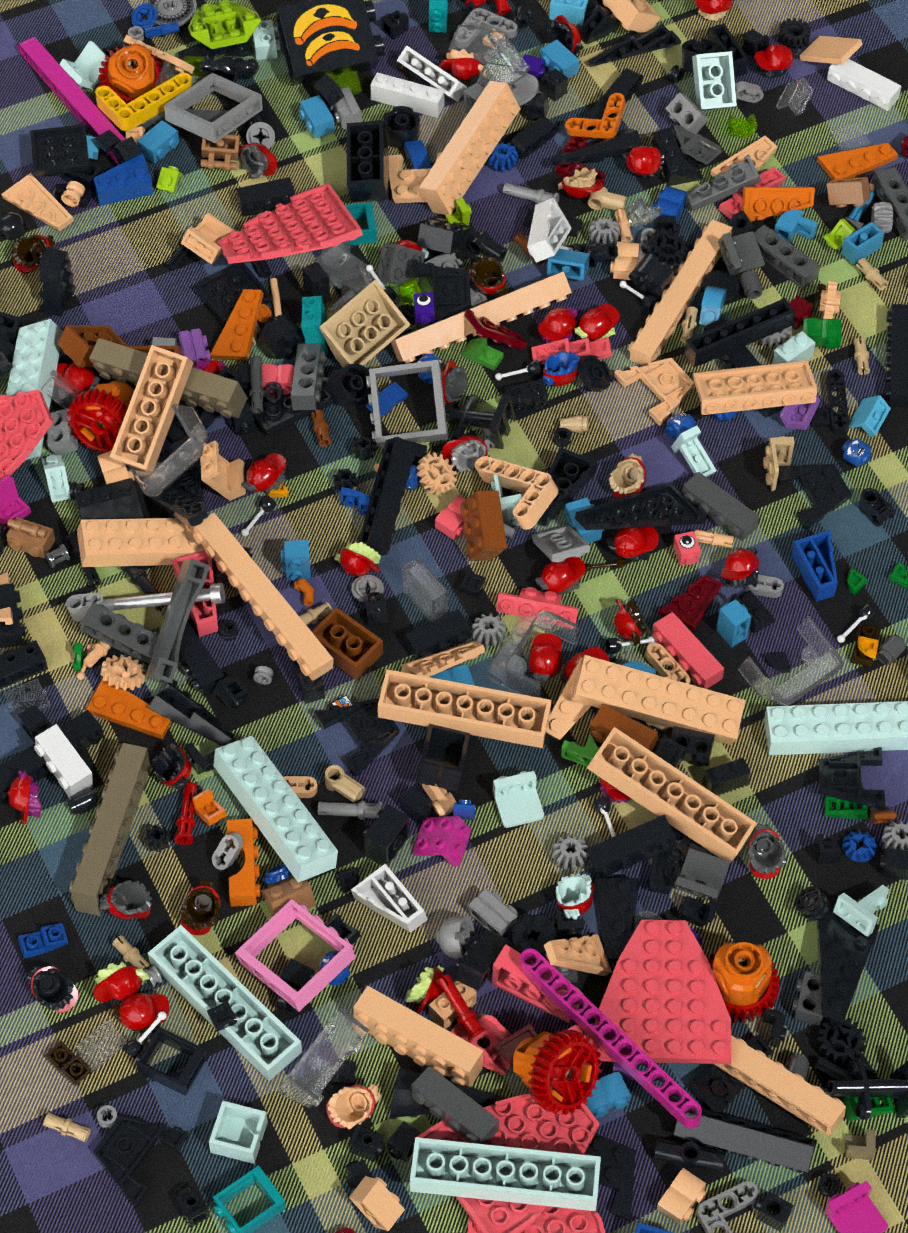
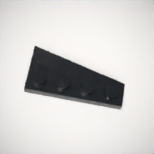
M759 1034L746 1042L754 1050L762 1051L767 1058L772 1055L773 1050ZM715 1064L688 1082V1087L708 1110L722 1113L746 1085Z

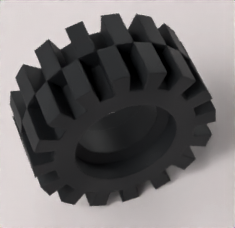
M789 18L787 22L784 20L780 24L778 42L789 48H795V51H798V48L802 50L809 44L810 26L807 25L806 21L802 23V19L796 21V18H793V21H791ZM790 33H796L799 36H793Z

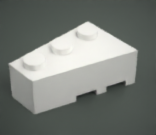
M554 198L535 205L527 248L529 254L536 262L554 256L572 229Z
M57 724L35 737V751L40 757L43 756L48 769L55 775L69 799L71 798L70 796L88 787L93 789L91 770Z
M386 864L351 889L355 900L410 933L428 920L423 908Z

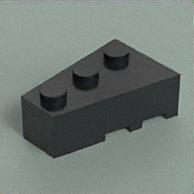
M46 247L40 259V282H43V290H40V297H43L40 312L61 317L70 296H73L76 287L73 284L71 260H69V255L66 251Z

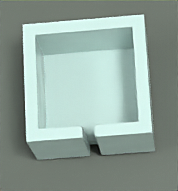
M222 1101L209 1140L210 1152L255 1164L260 1141L263 1139L268 1123L266 1111Z

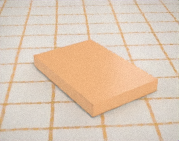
M819 36L799 56L801 61L842 65L863 44L861 39Z

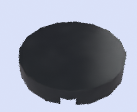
M718 270L705 276L702 284L703 294L707 286L727 289L724 303L736 299L739 294L740 283L737 277L734 275L730 276L727 271Z
M588 355L578 364L579 376L589 389L595 392H602L611 385L612 374L610 368L603 360L597 359L599 357Z

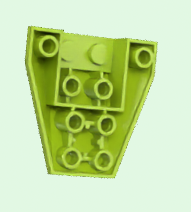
M222 0L218 2L219 4L212 5L208 3L197 8L188 26L192 37L209 48L216 49L247 42L261 20L258 13L233 1Z

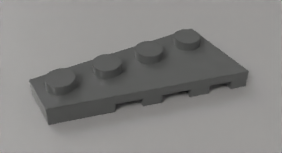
M748 154L743 157L744 161L731 165L730 170L724 174L719 173L714 176L715 178L710 183L705 182L688 193L687 198L692 210L695 211L743 190V187H750L761 182L750 155Z

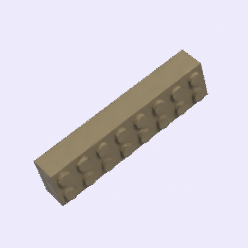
M98 338L89 359L102 378L107 380L112 378L116 381L131 384L136 388L148 353ZM192 367L180 400L185 401L186 404L192 407H203L208 412H219L227 418H239L247 396L238 381Z
M123 743L121 749L116 752V764L114 768L110 769L108 787L105 786L103 789V801L101 805L97 806L95 814L97 818L95 823H92L90 826L89 841L84 843L82 861H78L75 880L72 879L69 892L72 894V902H74L76 911L97 916L102 914L103 909L99 908L101 904L100 898L107 894L113 882L151 770L148 749L145 747Z

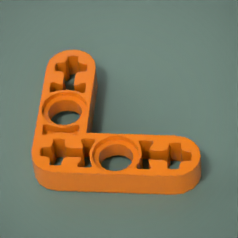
M614 93L608 98L602 120L586 118L568 119L565 123L567 134L570 136L603 139L616 136L626 106L624 95ZM610 114H617L614 118L608 117ZM589 126H595L593 130H586Z

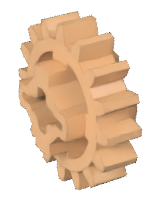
M828 281L827 289L821 291L819 311H823V320L833 319V314L839 312L841 292H837L838 282Z
M434 452L431 455L428 453L418 461L419 465L416 466V469L419 472L416 475L421 477L420 483H425V489L429 487L431 493L436 491L437 495H440L442 492L446 494L455 486L454 483L457 479L453 476L457 472L452 471L454 465L448 464V458L444 460L442 454L437 457V454Z
M113 655L112 659L107 657L106 662L103 661L100 675L103 676V681H109V686L115 685V689L123 688L126 691L127 688L134 690L135 686L140 688L141 684H144L146 670L143 669V664H138L139 660H131V656L124 657L120 655V658Z

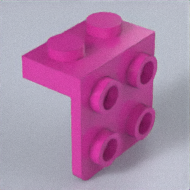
M11 475L0 479V524H3L5 530L10 527L7 525L10 518L14 520L16 517L22 519L31 513L30 507L18 496L14 479Z
M459 816L428 817L422 821L413 854L415 856L442 855L452 866H460L471 829Z
M867 1181L861 1184L856 1182L847 1189L846 1193L842 1195L837 1193L828 1200L825 1213L838 1233H883L887 1230V1222L869 1197L872 1187Z

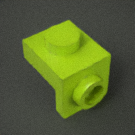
M174 166L162 167L156 188L175 194L179 178L183 177V174L178 171L179 168Z
M463 198L456 199V212L446 215L448 223L453 224V222L469 226L470 215L472 214L470 205L466 204Z
M840 219L830 233L825 234L823 238L827 241L829 247L840 249L843 246L844 238L853 234L856 230L845 219Z

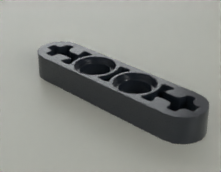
M833 369L827 373L826 378L828 408H830L831 418L830 429L836 435H844L848 431L849 426L845 378L840 370ZM833 377H835L836 380H838L837 385H834ZM839 392L842 396L834 397L831 393ZM840 407L843 409V412L837 413L833 408ZM840 419H841L840 423H841V426H842V427H839V425L837 424L838 420H840Z

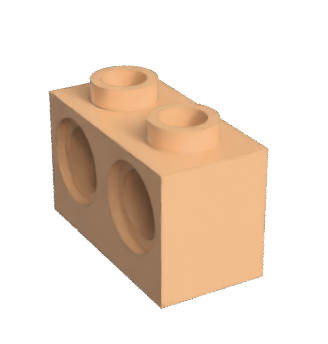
M456 981L454 984L470 1009L476 1004L477 992L473 988ZM444 992L429 1004V1017L444 1029H447L459 1018Z

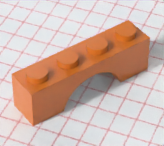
M252 818L227 820V834L237 832L243 838L244 844L239 854L245 860L242 869L237 874L229 877L231 907L257 905V897H261L260 884H256V878L260 877L259 864L255 865V858H259L258 845H254V839H258V828L253 826ZM231 839L232 844L230 845L229 848L235 846V845L233 844V842H234L233 839Z

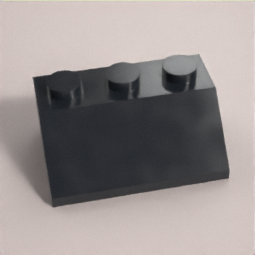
M670 128L653 132L652 147L660 148L665 156L663 159L664 164L662 165L663 169L661 170L668 186L703 180V175L697 161L681 151V144L675 136L676 131Z
M132 478L74 493L81 520L122 519L123 517L144 519Z

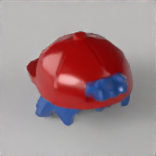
M559 351L554 356L550 355L548 360L545 361V367L543 368L544 376L542 378L544 384L547 387L550 385L562 387L573 382L576 373H579V355L571 352L566 353V351Z

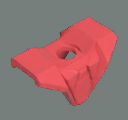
M476 1014L475 1017L481 1027H485L486 1030L468 1040V1034L463 1025L457 1023L451 1033L483 1050V1067L504 1076L511 1067V1064L498 1054L492 1046L510 1036L511 1033L492 1015ZM480 1038H487L490 1041V1045L484 1049L477 1045V1041Z

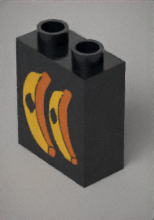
M311 0L278 7L275 20L292 86L319 81L326 74L333 78L375 69L378 57L385 54L381 35H372L370 22L376 21L372 0Z

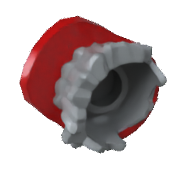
M463 435L457 440L448 441L444 444L442 448L443 459L446 460L448 458V464L455 465L459 472L471 471L475 468L476 460L486 456L490 451L489 446L491 443L489 439L483 441L474 435Z

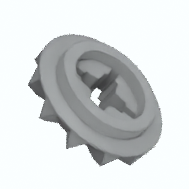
M264 122L252 124L247 130V143H260L259 139L253 136H257L261 129L262 136L268 137L263 139L261 144L270 149L275 141V133L272 127Z
M373 575L358 577L352 584L353 597L358 599L360 603L364 602L363 596L368 595L365 591L367 585L370 587V593H383L384 586L379 578Z

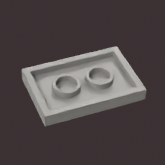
M570 525L532 534L533 543L552 562H562L566 558L581 557L584 553L590 552L589 544Z

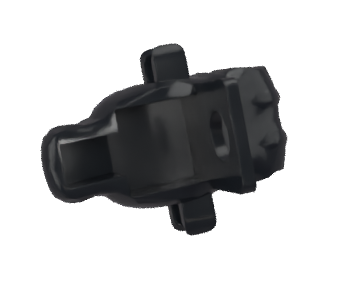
M215 55L212 59H203L199 64L200 72L214 73L236 83L237 79L253 78L259 68L256 60H244L236 55Z

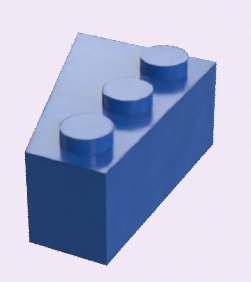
M143 153L93 178L99 206L153 194L152 179Z
M831 530L794 541L791 555L815 601L818 602L835 596L838 582L833 558Z

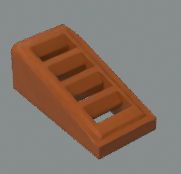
M885 806V809L869 808L871 824L891 823L897 817V813L889 806Z

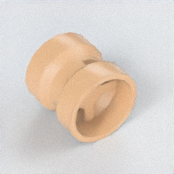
M70 181L66 191L61 196V200L70 207L78 206L80 197L85 192L84 186L77 181Z

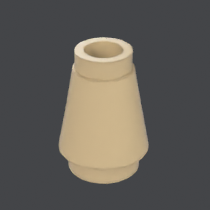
M582 414L560 419V428H566L570 432L582 434L588 432V416H583Z

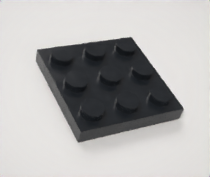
M85 124L30 130L35 177L90 170Z
M244 262L237 263L194 285L195 291L224 326L243 289L262 290L264 294L261 304L267 305L273 302L272 296Z

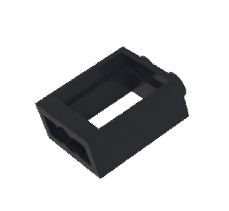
M158 1027L157 1031L148 1038V1046L145 1051H141L136 1059L138 1073L186 1096L207 1060L206 1049ZM162 1043L191 1056L178 1080L149 1067Z

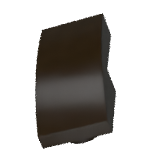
M859 624L851 663L868 667L872 666L873 658L866 656L860 651L857 640L859 636L877 640L880 628Z
M62 1040L44 1055V1058L75 1087L92 1072L88 1065L78 1055H75Z

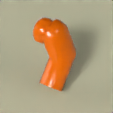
M299 578L294 582V588L304 593L303 604L305 606H312L314 588L306 579Z

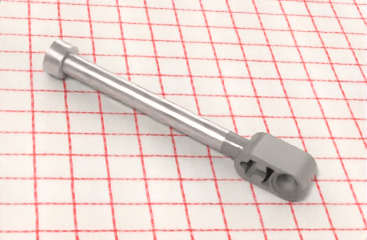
M215 583L211 584L210 588L201 589L195 602L211 601L212 604L224 603L225 589L223 584ZM173 592L104 599L100 593L78 594L69 597L66 601V606L72 619L81 622L93 602L104 605L110 611L169 605Z

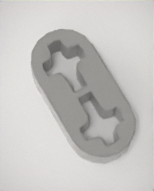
M745 81L735 84L737 99L756 103L764 96L759 85Z
M758 575V579L755 580L756 587L752 585L745 586L746 591L751 590L754 595L771 598L780 597L784 589V583L781 579L765 575ZM773 585L777 586L776 590L772 589Z
M232 832L222 838L212 856V863L215 868L223 870L233 864L244 844L240 834ZM231 839H233V840H234L233 844H234L235 846L229 848L230 845L232 844ZM224 854H226L225 857H224V859H223V860H224V863H222V862H221V861H222V857H221V856L224 855Z

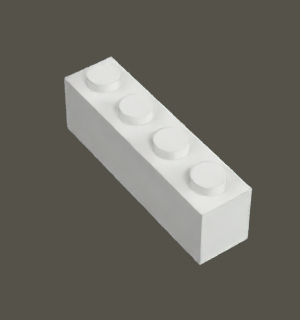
M407 45L397 59L402 65L436 88L444 90L446 95L457 102L463 95V90L467 89V86Z
M850 59L842 65L832 64L829 67L828 81L888 111L899 99L901 85Z
M377 72L371 83V100L392 106H407L412 108L414 112L438 118L444 107V90Z

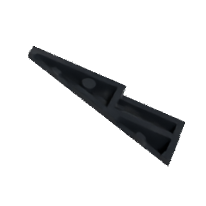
M661 24L636 39L633 36L590 59L588 65L593 67L681 44V40L672 30L669 31L664 24Z
M627 128L617 132L613 138H601L551 158V164L600 162L607 156L623 155L626 151L630 152L632 148L642 146V142L637 130Z
M174 679L172 683H167L164 690L154 697L148 707L222 746L237 741L234 739L235 735L232 732L226 733L221 728L222 723L202 704H198L190 698L191 694L188 691L183 693L177 687L178 682Z
M399 1068L392 1099L390 1119L406 1116L415 1118L418 1115L432 1114L429 1110L430 1108L424 1104L420 1105L412 1097L411 1085L421 1075L420 1073ZM452 1083L482 1107L494 1105L496 1101L507 1099L506 1097Z

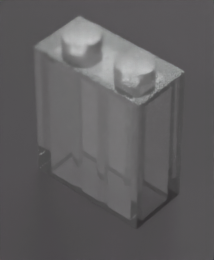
M419 558L413 562H408L402 568L403 592L430 622L447 614L448 590Z

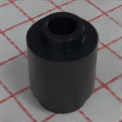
M88 787L70 796L71 798L67 800V803L73 815H81L97 807V802L100 801V798L95 789L91 790Z

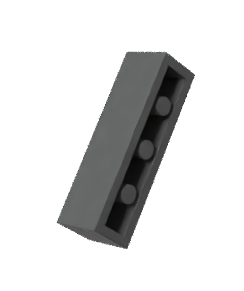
M697 472L683 485L682 495L694 507L742 542L758 527L759 515L700 472Z
M429 1066L411 1085L413 1099L420 1105L424 1104L430 1108V1112L435 1117L444 1119L453 1131L462 1133L468 1143L486 1145L499 1131V1119Z

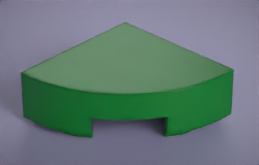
M898 562L889 580L907 588L908 572L906 567Z
M851 568L847 577V586L850 592L855 595L867 584L868 579Z
M75 643L73 653H75L73 669L74 671H81L84 659L83 644Z

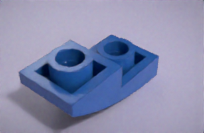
M421 140L403 143L407 160H410L412 169L432 168L428 153Z
M396 382L378 394L381 418L389 414L394 406L406 400L409 395ZM368 402L366 407L373 412V406H370Z
M341 487L340 504L347 507H358V514L365 516L370 496L353 489Z
M458 799V803H454L453 816H459L462 820H475V804H471V800Z
M62 923L41 927L40 932L19 935L18 937L23 959L44 954L68 944Z

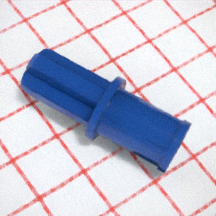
M178 21L167 24L160 23V26L144 30L146 38L161 35L165 37V35L180 32Z

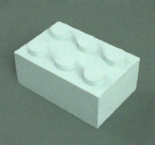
M732 51L692 56L697 107L700 110H711L737 106Z

